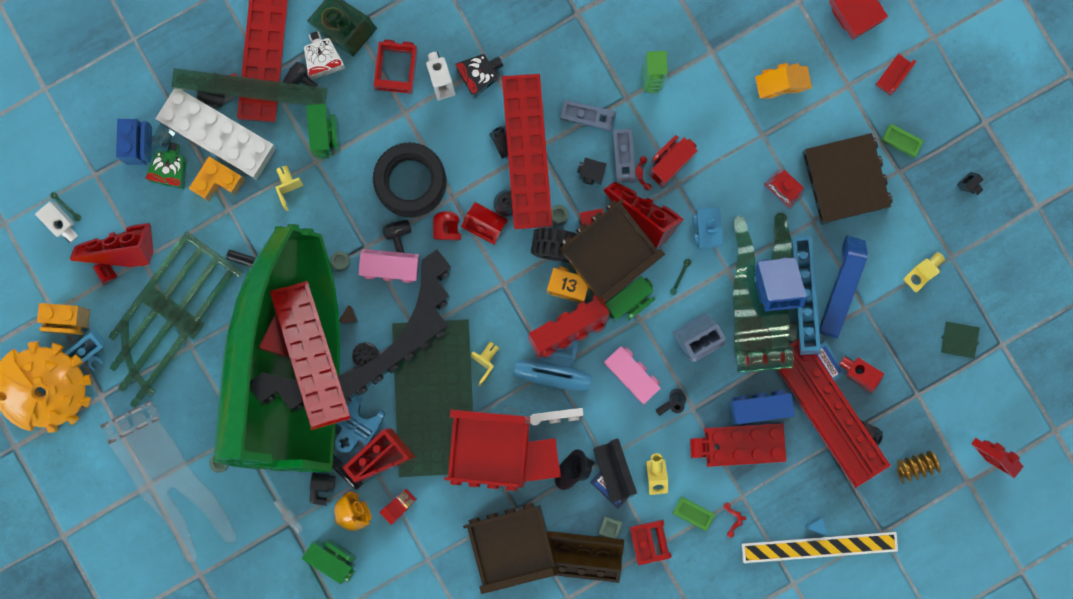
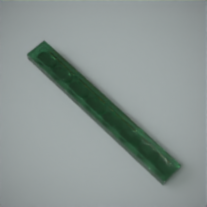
M176 68L173 71L171 86L173 89L303 106L326 103L328 88Z

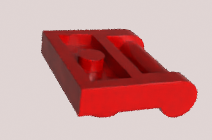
M664 520L630 527L638 566L672 558L671 552L668 551L664 533ZM652 528H656L661 550L659 555L655 553L650 531Z

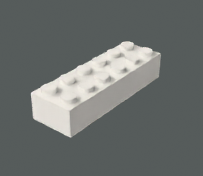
M176 86L155 118L164 126L255 180H258L277 149L272 143Z

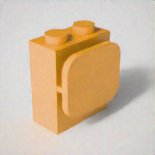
M39 303L37 323L42 324V327H39V331L83 335L81 328L88 329L90 309L73 305Z

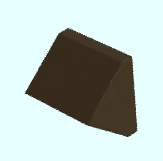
M347 306L339 322L344 325L358 322L354 308Z

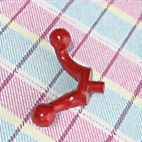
M642 156L636 166L635 173L639 183L644 186L645 190L649 191L652 186L644 182L643 170L641 168L642 164L647 162V158Z
M726 502L723 506L724 509L738 519L727 532V536L733 538V531L743 524L742 520H747L746 516L742 517L741 512L731 509V504Z

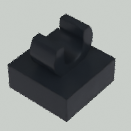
M970 172L957 186L962 191L979 195L983 191L979 184L984 179L980 174Z

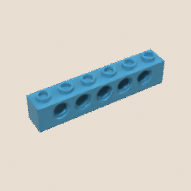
M812 236L792 237L793 258H796L807 296L804 306L797 308L800 355L820 354L821 346Z

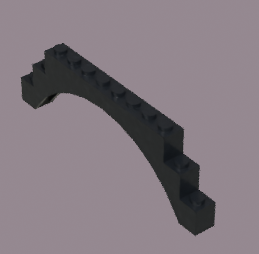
M438 249L422 259L421 288L416 307L406 327L397 339L374 360L354 371L338 376L347 406L352 402L351 399L353 397L366 393L368 391L367 387L371 384L377 385L384 379L383 376L388 372L392 374L400 368L399 364L403 361L409 362L416 356L414 353L420 349L424 351L435 338L439 340L447 334L448 325L437 312V309L440 311L448 305L450 296L438 280L442 282L450 276L451 266ZM262 372L250 381L249 390L261 406L271 404L276 400L275 396L278 395L291 413L294 411L299 412L305 408L296 379H287Z

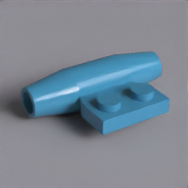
M579 341L572 342L566 349L562 350L560 348L555 350L553 355L547 358L543 356L539 358V361L516 360L513 372L514 376L532 383L565 390H589L591 381L590 374L570 367L575 361Z

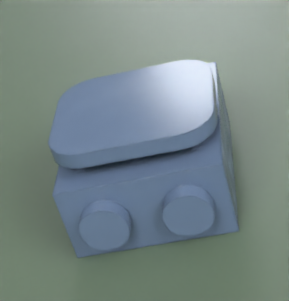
M706 313L672 332L680 348L691 362L698 361L721 348L726 340L718 323Z

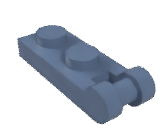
M564 100L560 119L605 131H612V120L615 119L616 112ZM600 115L605 116L604 122L599 121Z
M632 129L613 130L616 182H636ZM622 168H629V173L622 174Z

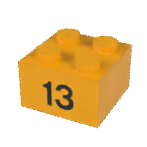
M558 266L557 269L553 268L547 294L577 303L584 302L588 286L577 272L576 274L570 273L568 268Z

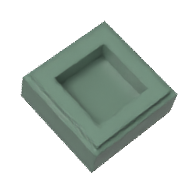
M604 516L598 535L617 539L623 522Z

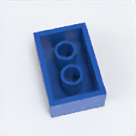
M786 390L771 392L772 396H767L766 393L752 395V399H747V395L733 397L734 401L729 402L732 425L794 417L792 394H786Z

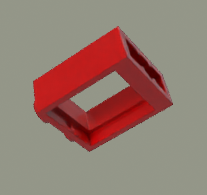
M388 39L378 43L373 85L375 90L413 94L418 53L417 45H414L412 42L398 44ZM384 51L411 54L408 82L381 80Z

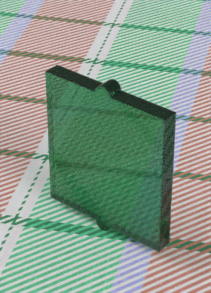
M946 321L944 335L941 336L943 339L941 353L975 359L976 347L979 344L978 335L980 327Z

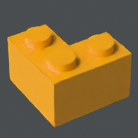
M788 63L779 64L777 69H766L762 71L761 75L755 76L760 99H772L786 93H800L812 88L808 66H800L799 63L788 65Z
M208 157L189 189L209 202L219 186L236 195L245 179L213 158Z

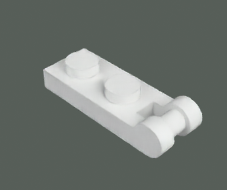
M583 408L532 414L530 416V423L534 426L546 420H549V424L560 423L562 418H568V421L580 420L579 416H583Z

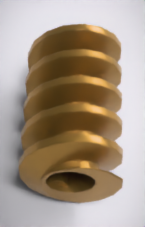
M930 450L926 452V455L920 453L919 457L913 455L911 459L906 457L904 461L902 459L897 460V473L903 484L904 478L911 482L912 475H914L916 480H919V473L924 478L926 477V471L931 476L934 475V469L941 473L939 461Z

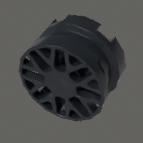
M363 342L355 346L352 352V359L356 366L362 367L377 358L380 353L375 345Z

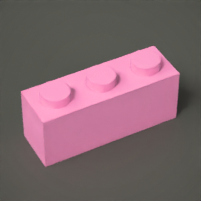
M362 249L360 252L359 275L364 276L363 278L365 279L381 277L385 281L401 279L404 283H412L418 278L420 254Z
M621 346L604 361V364L643 405L661 389L658 386L660 382L653 375L650 377L645 372L647 368L640 361L636 362L632 358L634 354L627 347L623 349Z

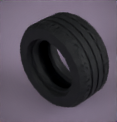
M399 143V145L396 144L390 147V149L388 148L377 160L378 162L373 172V185L377 197L389 211L399 216L414 218L429 213V211H432L439 205L446 191L447 178L444 166L433 150L419 143ZM405 161L420 162L431 173V183L428 190L421 197L414 200H404L397 197L389 186V177L393 169Z

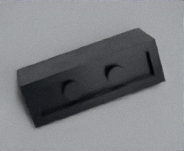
M617 438L611 440L608 444L595 447L593 451L611 503L636 495L637 491L619 439Z

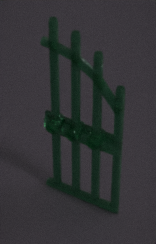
M187 231L115 326L114 331L109 335V338L114 341L118 334L121 333L122 350L115 358V361L112 362L110 369L112 371L117 370L120 366L119 364L125 359L129 373L118 389L122 392L125 391L133 379L141 387L136 397L130 403L134 408L138 406L146 393L150 397L155 394L156 391L152 388V385L186 339L188 337L194 339L202 330L205 323L201 319L233 275L240 278L243 274V271ZM187 242L191 243L197 249L163 294L155 288V285ZM205 253L212 258V261L180 304H177L170 297L200 256ZM220 264L228 271L195 316L185 310L217 265ZM144 303L152 310L129 340V321L141 304ZM158 314L167 320L134 364L130 351ZM172 326H176L183 332L147 381H145L139 374V371Z

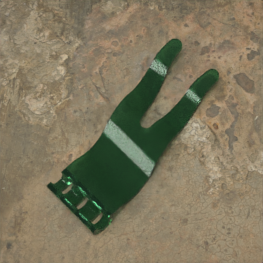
M777 213L774 218V246L771 260L784 257L791 258L792 242L787 216L784 213ZM737 216L733 221L737 242V265L732 295L734 354L738 360L737 372L791 368L794 365V354L792 347L789 346V309L765 311L756 289L753 243L745 218ZM781 353L785 355V362H781ZM763 355H767V364H764ZM745 356H749V365H746Z

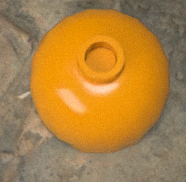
M353 491L347 492L336 502L334 507L335 522L338 526L348 531H359L370 524L369 521L372 519L366 502L362 501L361 503L358 499L359 495Z

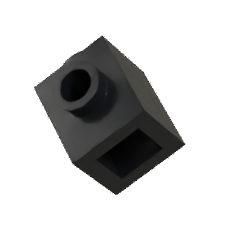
M585 158L584 163H579L577 173H580L579 179H582V182L588 185H593L594 183L601 185L607 163Z

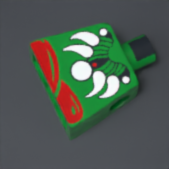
M169 142L167 152H156L145 176L147 181L184 190L187 159L178 155L180 145Z

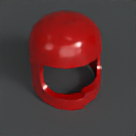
M442 211L435 214L433 217L434 240H462V235L458 233L460 219L455 212Z

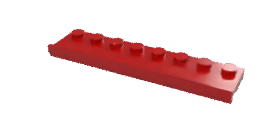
M799 339L774 354V360L771 363L854 488L859 487L891 466L816 354L800 355Z

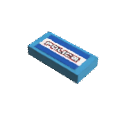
M826 342L821 343L820 354L816 355L835 381L845 375V372Z

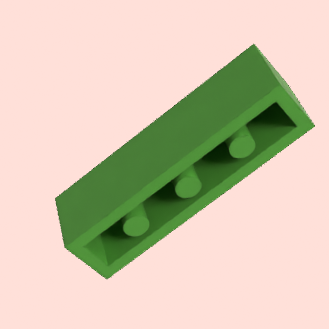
M647 51L642 67L643 91H648L650 94L659 93V90L663 89L668 75L667 51Z

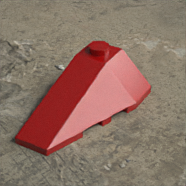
M617 182L610 184L604 189V192L612 202L615 200L618 203L621 199L624 201L621 204L656 248L666 243L684 220L670 208L664 205L661 208L653 204L652 199L648 197L643 199L637 196L635 191Z
M150 223L132 225L127 227L125 232L119 234L112 232L105 239L99 240L95 238L78 244L74 247L70 260L124 267L149 265L154 253Z

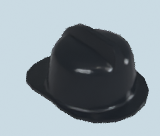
M580 449L572 451L559 465L561 477L554 479L556 486L561 490H568L578 481L588 479L594 461L586 457L585 453Z

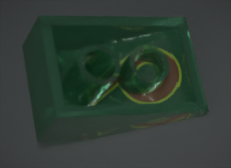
M324 0L307 20L310 25L325 37L330 38L335 45L352 57L355 56L377 30V27L367 15L343 0Z

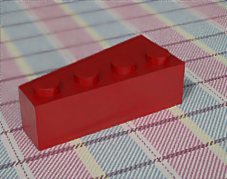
M594 295L592 296L594 300L588 304L582 302L577 305L578 307L572 313L566 311L556 319V322L550 320L531 331L528 335V341L537 357H550L555 353V350L560 348L562 350L566 349L572 342L576 340L582 341L589 336L588 334L594 331L598 333L605 329L610 313L606 305L601 304Z

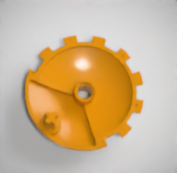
M39 341L28 342L29 349L19 353L15 348L9 351L0 361V411L16 426L28 431H33L35 426L47 427V432L53 433L59 430L57 425L67 421L71 425L76 423L80 418L76 413L81 406L87 408L90 403L91 397L85 396L86 386L92 385L90 374L83 375L79 367L83 363L80 357L75 354L71 358L61 352L64 346L57 343H52L51 348L39 347ZM42 387L46 392H39L37 388Z

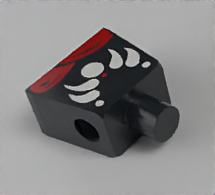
M485 54L455 64L456 69L474 99L498 80L495 71L504 66L499 56L488 61Z

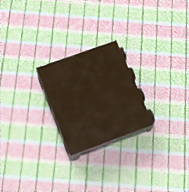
M872 133L807 148L802 152L821 225L882 209L886 210L891 207L893 202L890 192H887V177L882 173L881 167H883L881 156L877 154L878 142L875 137L873 138Z
M622 199L618 203L615 200L606 206L608 211L604 214H601V212L597 213L591 218L593 222L590 225L583 224L576 230L578 234L573 238L569 235L561 242L563 246L559 248L560 252L601 304L611 299L666 255L662 249L657 250L621 204L624 202Z
M534 503L523 505V509L516 511V508L504 510L505 514L498 516L497 512L486 515L487 519L481 521L477 517L468 520L469 524L463 526L464 529H468L482 581V585L479 586L481 594L552 577L559 573L541 505L534 506Z

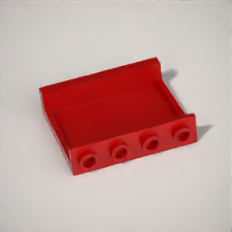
M450 410V418H453L448 477H444V480L450 481V485H462V482H468L470 487H480V484H487V488L499 489V486H506V490L518 491V487H524L530 417Z

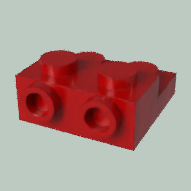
M975 438L971 443L986 462L1014 479L1024 467L1019 461L1020 457L1012 451L1010 453L1006 452V449L997 442L993 444L990 441L983 440L982 442Z

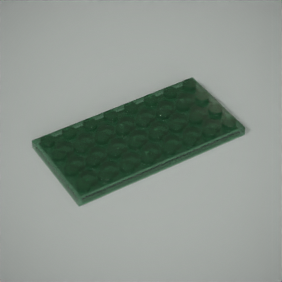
M469 319L446 320L445 322L448 325L447 334L439 340L435 338L424 351L420 349L414 353L416 356L409 362L403 361L399 364L400 368L394 372L397 435L416 457L398 465L399 477L448 475L453 418H450V410L473 412ZM392 323L393 342L406 327L407 323Z

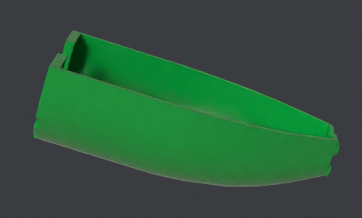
M288 224L287 227L275 226L273 233L249 269L238 293L226 336L222 360L213 462L258 470L332 472L336 423L311 430L305 408L299 412L294 411L291 413L278 395L275 396L276 400L271 404L261 406L249 390L250 381L262 372L287 379H296L290 357L285 358L260 351L258 347L273 316L276 315L270 291L308 281L337 376L340 375L339 310L335 283L322 234L315 233L313 229H301L296 224Z

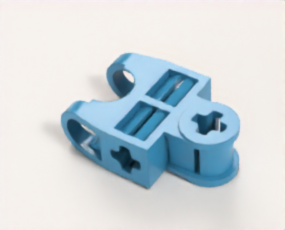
M357 396L347 406L350 414L348 421L355 426L347 421L336 423L343 428L335 440L337 450L349 453L354 450L359 441L366 445L371 442L380 428L385 412L380 410L376 416L370 419H363L359 412L361 407L359 405L363 397ZM358 428L362 429L363 431H365L366 433H368L370 436L366 435L365 433H363L362 431H360ZM348 438L350 446L342 448L343 443L341 440Z

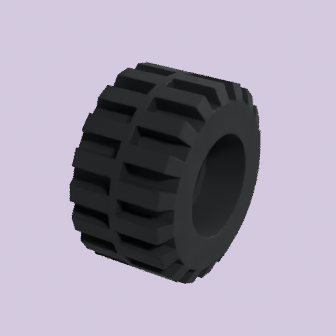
M555 228L535 229L531 254L542 259L568 262L559 248L563 246L561 242L569 235L573 238L577 233Z

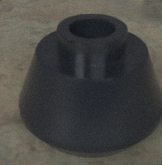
M508 190L499 192L494 198V208L502 216L513 215L511 191Z

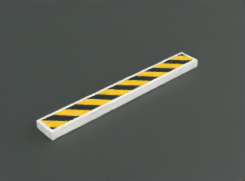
M896 532L741 543L743 563L898 551Z

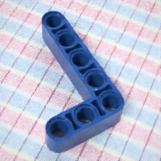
M848 235L845 237L842 246L843 262L819 326L820 334L836 339L840 335L866 264L868 252L865 240Z

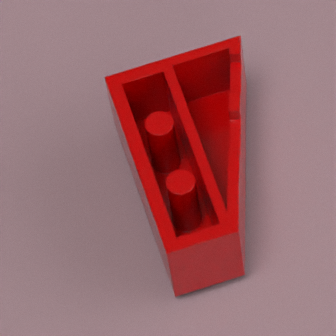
M389 428L382 430L342 468L354 482H360L416 457L393 429Z

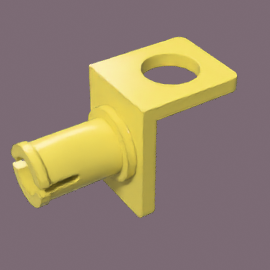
M282 166L283 171L280 167L276 170L282 184L275 188L282 206L287 212L289 209L283 194L302 187L303 182L300 178L292 179L288 166Z
M936 252L930 259L926 258L915 266L903 280L914 292H918L930 279L940 273L938 267L945 261L944 256ZM912 275H917L920 278L919 285L912 283Z
M492 342L488 343L481 355L473 351L470 356L488 369L479 381L478 386L480 387L493 370L494 365L490 361L499 350L497 345L491 350L494 345Z
M655 453L651 456L650 461H646L649 495L668 493L666 462L661 454ZM655 485L664 486L662 489L653 488Z

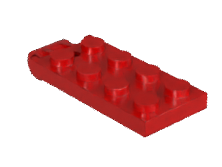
M784 423L704 428L705 438L690 439L691 458L706 457V467L786 462ZM715 444L718 445V449H717V450L714 448V445H715Z

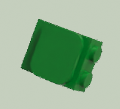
M326 103L306 105L310 151L319 160L329 159V156H334L333 147L336 151H341L338 118L335 114L330 116V110Z
M640 276L605 304L610 312L609 316L614 322L626 313L629 314L626 320L630 321L656 300L654 296L647 299L653 292V284L647 277L644 279Z
M329 539L324 544L318 540L313 541L301 558L340 585L344 582L348 583L356 572L353 570L356 566L353 562H355L357 557Z

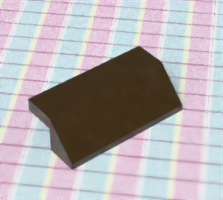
M548 531L559 572L555 576L619 583L624 550L623 539Z

